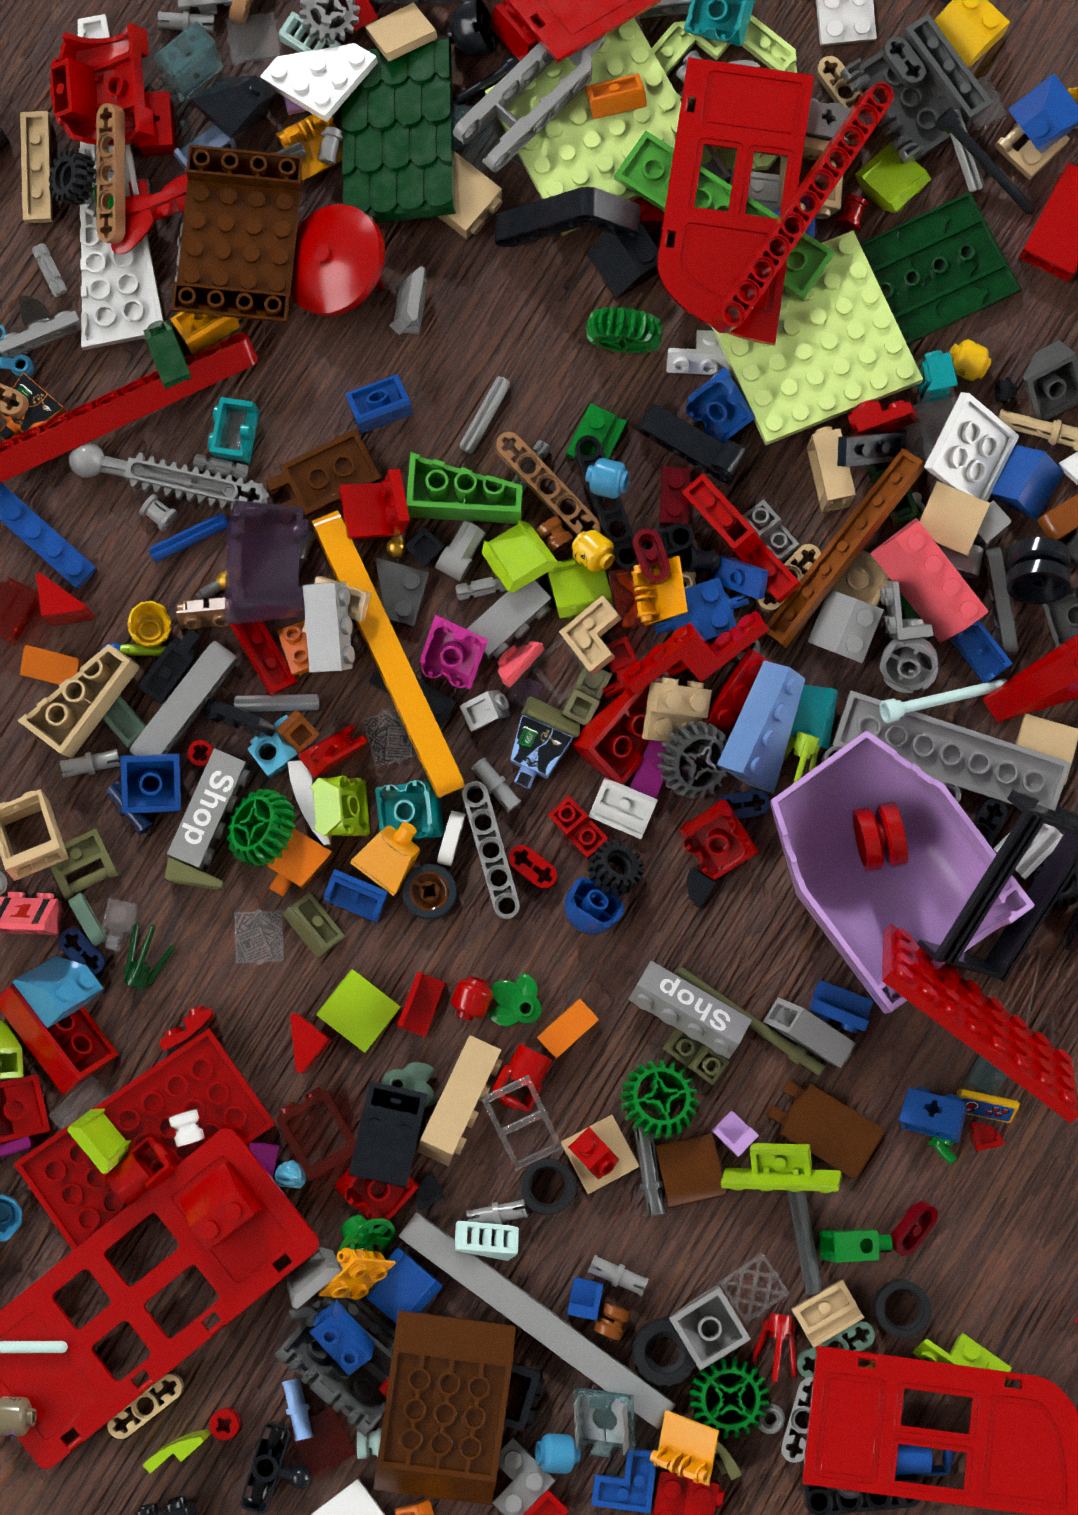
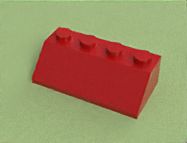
M14 984L8 986L0 995V1011L63 1095L85 1082L119 1055L84 1007L51 1027L46 1028Z

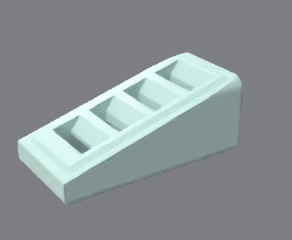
M293 11L278 33L280 42L299 53L322 49L325 44L329 45L328 48L341 46L336 40L334 44H331L329 38L325 37L323 43L318 41L314 49H310L316 38L319 39L320 35L318 34L312 38L308 35L304 43L300 42L305 32L309 34L311 28L303 29L302 22L305 19L299 18V15ZM296 27H298L297 32L294 36H292V33L294 32Z
M457 1221L455 1251L509 1261L518 1253L519 1228L502 1224ZM467 1231L471 1232V1244H467ZM479 1233L482 1234V1245H479ZM491 1236H494V1246H491Z

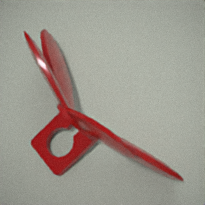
M187 174L172 180L159 193L133 195L125 198V216H127L125 218V236L120 243L111 244L115 254H125L135 248L146 236L155 221L177 212L184 213L188 182Z

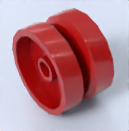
M894 801L879 804L876 810V817L869 807L858 808L852 811L856 845L861 863L866 872L881 870L884 865V856L892 867L908 863L909 855L905 829L899 809Z

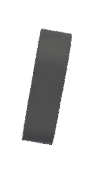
M890 38L883 50V57L886 63L904 86L908 88L919 86L926 74L923 62L904 38ZM892 47L902 49L900 56L897 53L891 54ZM908 68L911 71H918L916 78L913 75L907 76Z

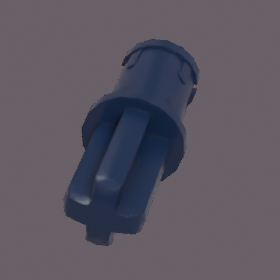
M117 781L109 786L107 793L121 810L120 815L126 816L138 835H142L151 829L154 823L150 821L145 813H122L121 782Z

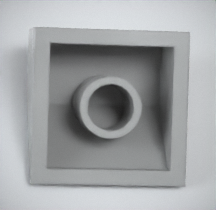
M831 590L824 599L808 642L863 663L884 609Z
M719 1285L696 1297L669 1317L699 1370L704 1369L751 1340Z

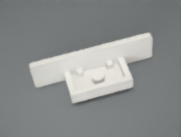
M697 330L696 349H668L666 366L668 373L715 375L725 367L730 376H734L712 330Z

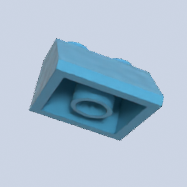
M58 956L49 959L13 981V984L46 1028L51 1027L89 1004L103 989L86 965Z

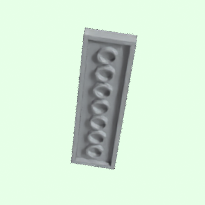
M850 690L832 745L844 747L867 730L897 751V754L911 764L914 763L920 767V770L928 775L1010 804L1012 803L1007 800V797L1012 789L1036 797L1039 800L1038 805L1056 810L1071 765L1070 762L915 711L904 713V716L900 717L899 721L885 723L880 713V703L882 700Z

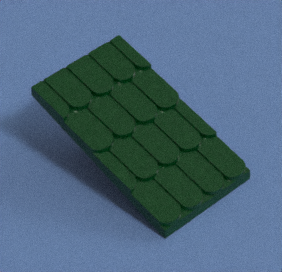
M449 39L437 40L436 42L431 41L389 62L378 48L367 49V51L377 57L378 63L342 104L343 204L360 209L376 223L456 214L452 60Z
M971 192L860 243L907 346L1022 291Z

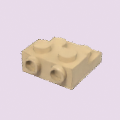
M661 677V683L651 682L642 738L669 742L671 739L668 733L673 732L677 734V726L682 725L686 728L687 721L697 723L702 721V718L708 719L712 690L704 689V683L687 681V686L678 685V679Z

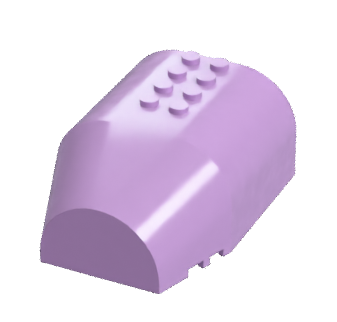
M866 730L770 801L795 894L883 1013L886 1014L894 1011L906 1002L907 999L882 981L883 931L891 923L896 928L901 927L908 931L916 943L921 939L941 945L997 854L943 783L931 778L921 771L920 767L914 763L911 764L897 754V751ZM894 801L899 809L905 829L909 855L908 863L892 867L884 856V865L881 870L866 872L861 863L856 845L852 811L858 808L869 807L876 817V810L879 804ZM1013 875L1009 878L964 952L1000 927L1013 923L1035 906Z

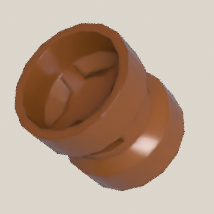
M559 516L550 518L535 530L539 537L546 542L547 548L552 555L562 551L574 541L571 533L565 531L562 527L563 522Z
M604 1301L601 1309L602 1317L596 1321L593 1330L620 1341L623 1335V1325L629 1321L631 1312Z

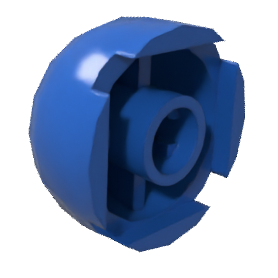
M580 877L566 894L564 902L566 917L573 927L585 934L596 935L606 932L623 915L624 903L620 904V900L617 897L618 893L616 896H610V890L605 894L601 892L603 889L601 885L596 888L594 885L596 879L590 880V878L583 879V877Z

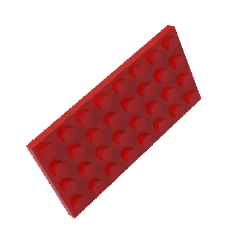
M890 923L883 931L882 981L1069 1123H1072L1078 1117V1100L1071 1056L1063 1049L1059 1048L1057 1050L1053 1047L1047 1037L1041 1032L1036 1031L1035 1033L1029 1029L1026 1022L1016 1014L1012 1016L1004 1010V1006L999 1000L994 997L989 998L983 994L980 987L974 981H966L958 975L959 973L953 965L943 962L939 963L932 959L917 945L911 934L904 928H896Z
M210 1027L92 1108H105V1116L126 1141L132 1140L129 1151L144 1138L150 1136L157 1143H162L170 1155L169 1160L173 1167L177 1166L221 1129H234L247 1145L276 1125ZM197 1109L199 1119L196 1124L203 1129L205 1138L177 1147L174 1139L177 1128L174 1129L170 1126L168 1118ZM69 1124L13 1164L72 1250H75L126 1208L128 1204L121 1200L105 1179L106 1174H102L67 1131V1128L71 1125ZM151 1146L139 1156L154 1175L164 1167L153 1153Z

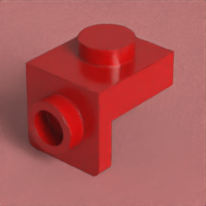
M590 1127L568 1146L597 1179H601L609 1174L619 1161V1158Z

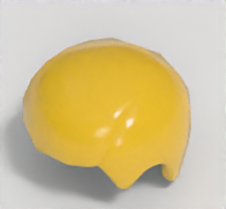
M154 601L140 602L132 608L128 618V631L136 644L151 648L160 646L168 639L171 631V620L163 605Z

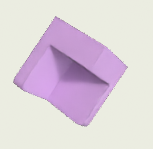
M733 1111L729 1112L712 1130L738 1157L759 1136Z

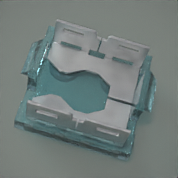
M576 1387L573 1392L576 1449L579 1445L587 1446L588 1443H592L594 1446L590 1455L611 1458L614 1447H621L623 1455L627 1451L633 1452L635 1449L633 1395Z

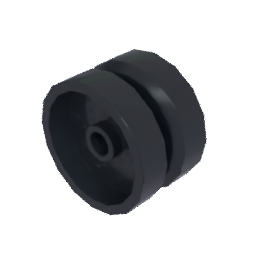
M1037 537L1018 541L1009 547L1006 553V566L1008 570L1006 588L1008 594L1013 599L1037 605L1056 602L1068 595L1071 590V575L1069 571L1071 567L1070 550L1063 542L1052 538Z

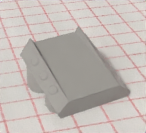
M422 266L395 287L398 290L394 322L389 326L398 335L403 333L420 334L427 289L426 270Z
M319 1247V1252L292 1275H287V1290L293 1308L298 1309L343 1270L333 1250Z

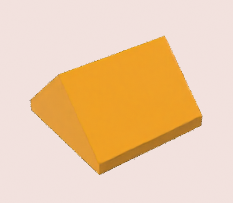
M180 312L170 318L191 354L210 346L240 328L238 319L234 317Z

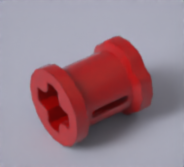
M848 194L844 198L845 206L841 216L837 217L836 224L845 230L856 232L859 231L861 226L859 221L863 210H866L869 203L864 198Z

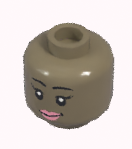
M1 1397L0 1436L26 1435L30 1426L33 1427L36 1423V1409L32 1408L31 1402L26 1397Z

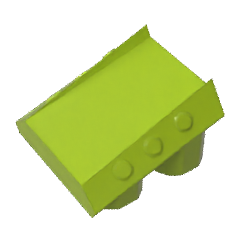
M890 142L863 166L855 176L861 190L882 210L898 213L906 206L909 199L924 188L931 178L927 171L916 161L904 164L897 154L900 150H894L892 147L893 142Z
M518 520L516 526L487 542L484 540L482 555L487 560L494 575L499 577L505 589L510 593L516 592L558 566V561L530 523Z
M572 558L558 561V566L547 572L559 618H576L602 595L614 607L613 597L604 569L599 572H590Z
M347 776L318 778L310 786L309 789L313 790L316 826L313 829L323 836H368L370 834L365 780L361 778L348 779Z
M105 1108L90 1109L71 1124L67 1131L102 1174H106L126 1157L132 1140L126 1141L105 1116Z

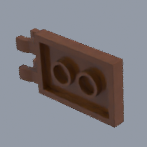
M354 429L281 464L282 474L266 480V487L271 496L286 488L291 500L279 505V512L285 521L301 510L305 517H308L341 501L339 495V487L341 485L378 483L382 480V477L357 430Z
M786 1080L781 1091L795 1098V1101L787 1113L771 1105L766 1116L783 1125L779 1134L795 1144H810L811 1154L840 1170L853 1180H856L885 1129L810 1083L803 1090L790 1080Z

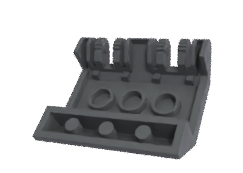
M929 13L906 27L902 37L910 44L926 68V74L919 86L915 88L904 86L886 63L883 57V50L862 64L861 59H857L840 73L847 84L852 83L850 88L853 92L861 90L866 92L878 82H885L892 88L894 92L893 102L877 126L878 128H883L882 133L886 137L894 134L898 136L892 143V147L896 151L900 150L897 154L904 164L921 159L951 139L950 133L942 132L934 124L950 107L953 110L959 109L967 128L993 104V101ZM892 47L891 54L897 53L900 56L902 49ZM908 68L907 76L913 75L916 78L918 71H911ZM873 95V96H874V99H875L878 103H880V102H879V99H878L875 95Z
M324 1297L320 1302L322 1309L337 1299L372 1338L375 1344L371 1359L348 1376L309 1333L314 1326L308 1327L306 1319L280 1347L274 1357L282 1364L286 1363L288 1365L287 1368L291 1372L293 1370L297 1371L303 1377L301 1380L305 1384L311 1385L309 1388L326 1403H331L335 1411L341 1410L348 1417L347 1421L351 1425L354 1423L356 1425L355 1428L366 1436L382 1417L385 1410L386 1397L379 1390L378 1386L389 1378L395 1330L360 1299Z

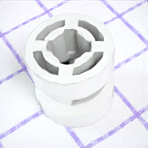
M197 1109L168 1118L170 1126L174 1129L177 1128V1131H175L176 1136L174 1137L177 1147L205 1138L203 1129L196 1124L199 1119Z

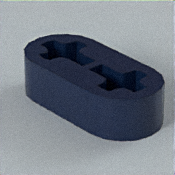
M760 790L728 794L718 799V801H729L730 805L740 804V809L733 810L738 820L760 817L768 811L770 806L768 796ZM753 796H757L758 800L764 801L760 811H755L754 807L745 808L744 803L752 802Z
M70 928L62 932L59 938V946L71 961L87 966L88 961L83 957L87 953L92 958H99L96 962L99 967L96 970L89 968L94 976H98L105 970L106 958L82 931ZM69 935L73 937L78 935L80 937L77 940V943L82 948L80 952L75 947L71 946L68 948L66 946L69 943L67 939Z

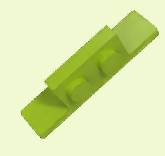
M751 1143V1168H725L723 1178L721 1179V1188L736 1191L760 1189L761 1191L789 1190L791 1192L819 1191L821 1193H829L839 1190L842 1175L840 1170H812L810 1144Z
M964 1333L958 1336L949 1354L928 1339L922 1341L913 1351V1354L920 1358V1360L1010 1372L1012 1367Z

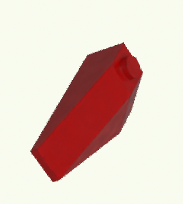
M1078 634L982 698L997 723L1022 716L1025 713H1032L1078 699Z
M665 671L652 682L661 683V677H672L669 675L667 671ZM650 684L637 694H634L628 688L583 728L579 736L570 743L588 764L608 779L622 785L637 770L644 758L641 755L648 740L643 739L642 735Z

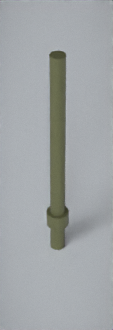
M682 966L675 973V975L752 1019L749 1028L788 1054V1058L797 1065L801 1063L818 1076L825 1066L808 1055L805 1048L799 1044L795 1046Z

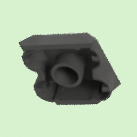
M1077 585L1075 588H1071L1068 595L1061 600L1043 604L1056 648L1078 634Z

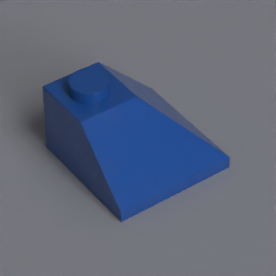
M1054 73L1008 109L1041 154L1078 126V104Z

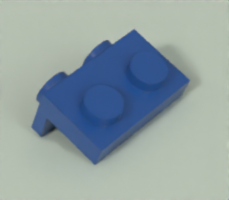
M819 980L809 1003V1009L814 1011L813 1015L822 1021L829 1023L830 1019L841 1022V1028L857 1033L858 1029L866 1031L869 1023L868 1015L873 1001L826 981Z

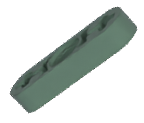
M860 1320L818 1346L827 1347L830 1342L839 1341L844 1349L849 1350L848 1343L841 1336L846 1333L847 1338L850 1339L856 1335L855 1329L860 1327L862 1330H868V1333L865 1334L866 1340L862 1342L856 1339L851 1344L854 1346L853 1351H862L873 1343L875 1332L869 1323ZM811 1346L804 1350L796 1359L797 1370L805 1378L813 1377L814 1371L811 1372L809 1369L803 1370L802 1366L806 1364L804 1359L809 1357L814 1360L817 1346L814 1348Z

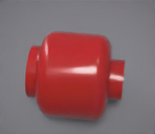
M470 975L468 979H461L451 999V1005L458 1010L456 1015L468 1021H472L474 1017H484L493 998V992L489 988L490 984Z

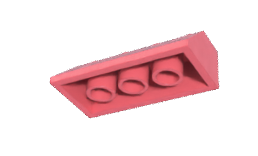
M917 518L871 552V555L891 581H898L899 591L919 617L923 619V622L932 624L933 635L940 643L964 631L989 612Z

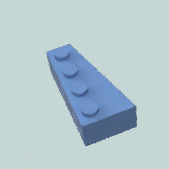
M763 661L717 763L719 767L749 786L774 794L805 682L803 676L790 667Z

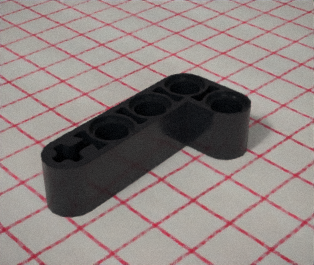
M656 404L649 406L636 427L637 431L646 438L728 485L734 480L748 454L739 444L730 440H725L723 444Z
M804 1461L800 1463L801 1483ZM895 1476V1481L917 1483L910 1476ZM802 1484L804 1503L814 1515H837L908 1508L916 1506L921 1501L895 1496V1499L892 1500L893 1496L884 1495L879 1501H873L870 1499V1493L862 1492L850 1504H843L840 1501L841 1495L835 1488ZM815 1493L825 1494V1502L820 1507H814L810 1503Z

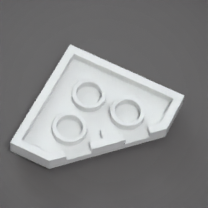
M353 43L278 56L262 73L260 79L272 90L327 122L376 66L378 61L374 54Z

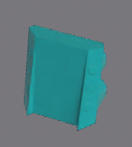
M691 0L684 32L741 47L745 42L747 28L756 0Z
M804 685L790 736L796 738L798 731L820 738L818 742L820 749L828 750L838 690Z
M414 780L406 784H390L375 788L380 831L388 825L397 830L402 822H408L417 830L412 840L443 836L446 828L443 822L441 797L437 798L430 781Z

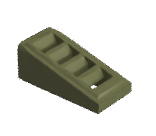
M168 857L165 879L169 883L218 891L226 889V884L220 879L175 858Z

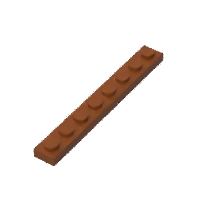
M901 449L800 580L801 586L786 598L769 620L767 626L770 630L766 632L767 635L785 648L788 647L925 469L924 461L907 450Z

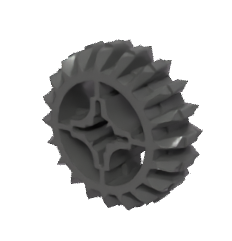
M687 721L686 728L682 725L677 726V734L673 732L668 733L671 740L669 742H661L662 746L665 747V751L657 753L663 759L662 762L657 764L658 768L663 771L659 776L662 780L667 781L665 784L667 788L674 790V793L679 796L693 799L695 796L704 798L705 792L714 794V786L723 787L720 780L723 777L730 778L729 774L717 765L728 741L725 739L726 735L724 732L718 730L716 726L703 721H698L697 723ZM689 756L693 758L697 757L698 760L702 761V764L696 761L694 763L693 760L689 759Z

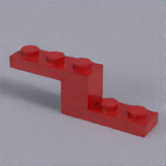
M703 473L682 491L685 498L717 531L726 546L739 560L769 571L766 589L779 604L801 586L799 580L763 543L757 531Z
M754 611L752 614L741 618L735 627L719 635L715 642L710 645L690 622L686 626L678 628L672 637L663 644H658L652 648L650 653L641 661L630 665L623 674V677L630 690L637 694L679 660H682L695 677L702 682L770 629L760 614Z

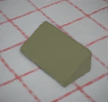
M528 697L521 715L561 731L573 738H577L580 734L579 722L562 715L561 710L534 697Z
M310 892L290 905L283 913L285 919L317 958L322 957L346 937Z

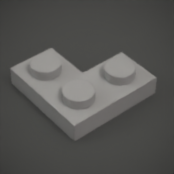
M514 1437L501 1448L498 1464L512 1481L498 1494L492 1503L504 1515H523L555 1482L552 1475L545 1473L540 1465L536 1464L535 1458Z

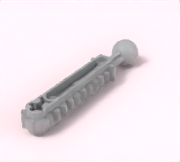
M85 443L72 449L69 455L71 470L82 478H92L100 472L124 477L128 483H131V487L135 491L142 486L144 492H148L150 488H153L154 493L159 495L163 490L168 498L172 493L176 494L177 500H181L185 495L190 503H192L194 498L198 499L199 505L209 501L211 508H214L219 503L221 510L231 506L232 512L236 513L240 508L243 515L246 516L249 514L256 517L268 509L269 493L266 492L262 483L258 484L253 480L244 484L243 478L239 477L234 482L231 475H228L226 479H222L219 472L212 477L209 470L200 474L198 467H195L190 472L185 464L181 469H178L176 462H173L169 467L163 459L159 464H156L154 456L145 461L144 455L140 452L135 459L129 457L128 461L104 456L103 451L93 443ZM253 493H256L259 500H254L252 504H249L246 497L250 498L253 496Z

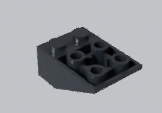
M370 1081L349 1176L407 1188L428 1094Z

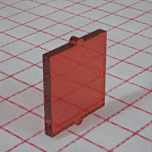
M333 1405L314 1416L309 1414L314 1437L295 1442L306 1466L311 1470L312 1476L329 1467L335 1468L338 1462L356 1453L336 1411L332 1408ZM291 1427V1435L295 1439L293 1427Z

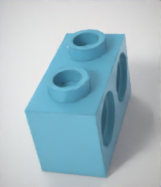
M285 715L278 721H276L273 724L274 726H276L275 728H277L286 718H288V716ZM276 730L272 737L262 733L259 737H254L250 741L252 745L247 748L270 779L286 769L288 761L299 759V754ZM313 741V742H312L310 745H308L304 750H306V749H308L309 747L315 745V742ZM268 746L275 747L276 755L273 759H262L261 753L264 748Z

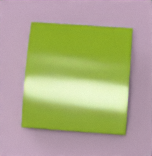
M351 969L316 1015L366 1053L401 1006Z
M208 1429L181 1436L159 1449L142 1465L151 1474L172 1454L182 1462L211 1433Z

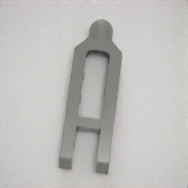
M605 35L569 56L568 58L577 67L566 78L562 77L559 80L560 84L546 98L543 96L540 99V103L526 117L523 115L518 120L506 107L554 61V58L541 43L537 44L457 123L453 130V135L461 143L467 144L498 116L510 129L500 138V143L493 148L486 159L483 158L482 162L493 172L499 171L592 80V56L605 43Z

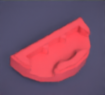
M530 641L529 645H522L517 648L514 645L502 654L498 660V673L506 686L510 688L543 653V644Z

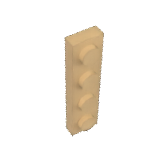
M48 111L20 112L24 223L53 222L52 191L49 190V186L52 184V182H49V177L52 176V172H50V114Z

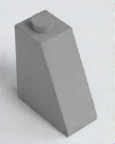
M779 997L763 1021L826 1062L839 1068L850 1058L852 1049L856 1044L806 1009Z

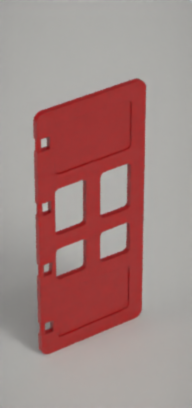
M224 1128L219 1130L175 1166L173 1172L155 1188L146 1190L134 1202L124 1208L0 1310V1341H64L68 1345V1349L64 1353H0V1398L3 1396L26 1397L31 1402L32 1408L36 1409L35 1425L33 1427L30 1426L26 1435L16 1437L39 1467L50 1469L318 1250L320 1242L316 1233L234 1129ZM227 1162L262 1210L219 1245L208 1251L190 1228L179 1199ZM155 1213L178 1241L179 1247L133 1286L128 1285L106 1255L107 1250L149 1215ZM284 1254H287L292 1262L279 1271L273 1263ZM195 1265L218 1293L219 1299L176 1336L168 1337L147 1310L146 1303L187 1268ZM87 1269L110 1297L111 1303L85 1326L77 1328L57 1303L54 1296L59 1289L81 1271ZM216 1312L221 1320L208 1329L203 1321ZM127 1321L150 1350V1356L122 1380H116L95 1353L94 1345L120 1323ZM145 1370L150 1378L138 1387L132 1379ZM74 1427L80 1436L68 1445L62 1436Z

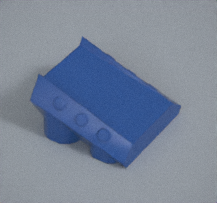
M725 367L688 396L689 402L685 408L686 413L691 419L695 421L702 420L705 425L704 433L721 443H724L725 440H728L755 418Z
M397 1248L388 1258L390 1261H395L396 1264L387 1272L385 1278L377 1281L369 1289L368 1294L365 1296L395 1323H397L398 1310L420 1313L443 1286L427 1269L400 1248Z

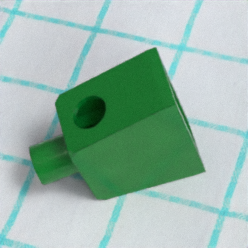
M868 1228L819 1230L820 1259L834 1263L879 1260V1253L892 1251V1238L890 1234L878 1235L877 1230Z

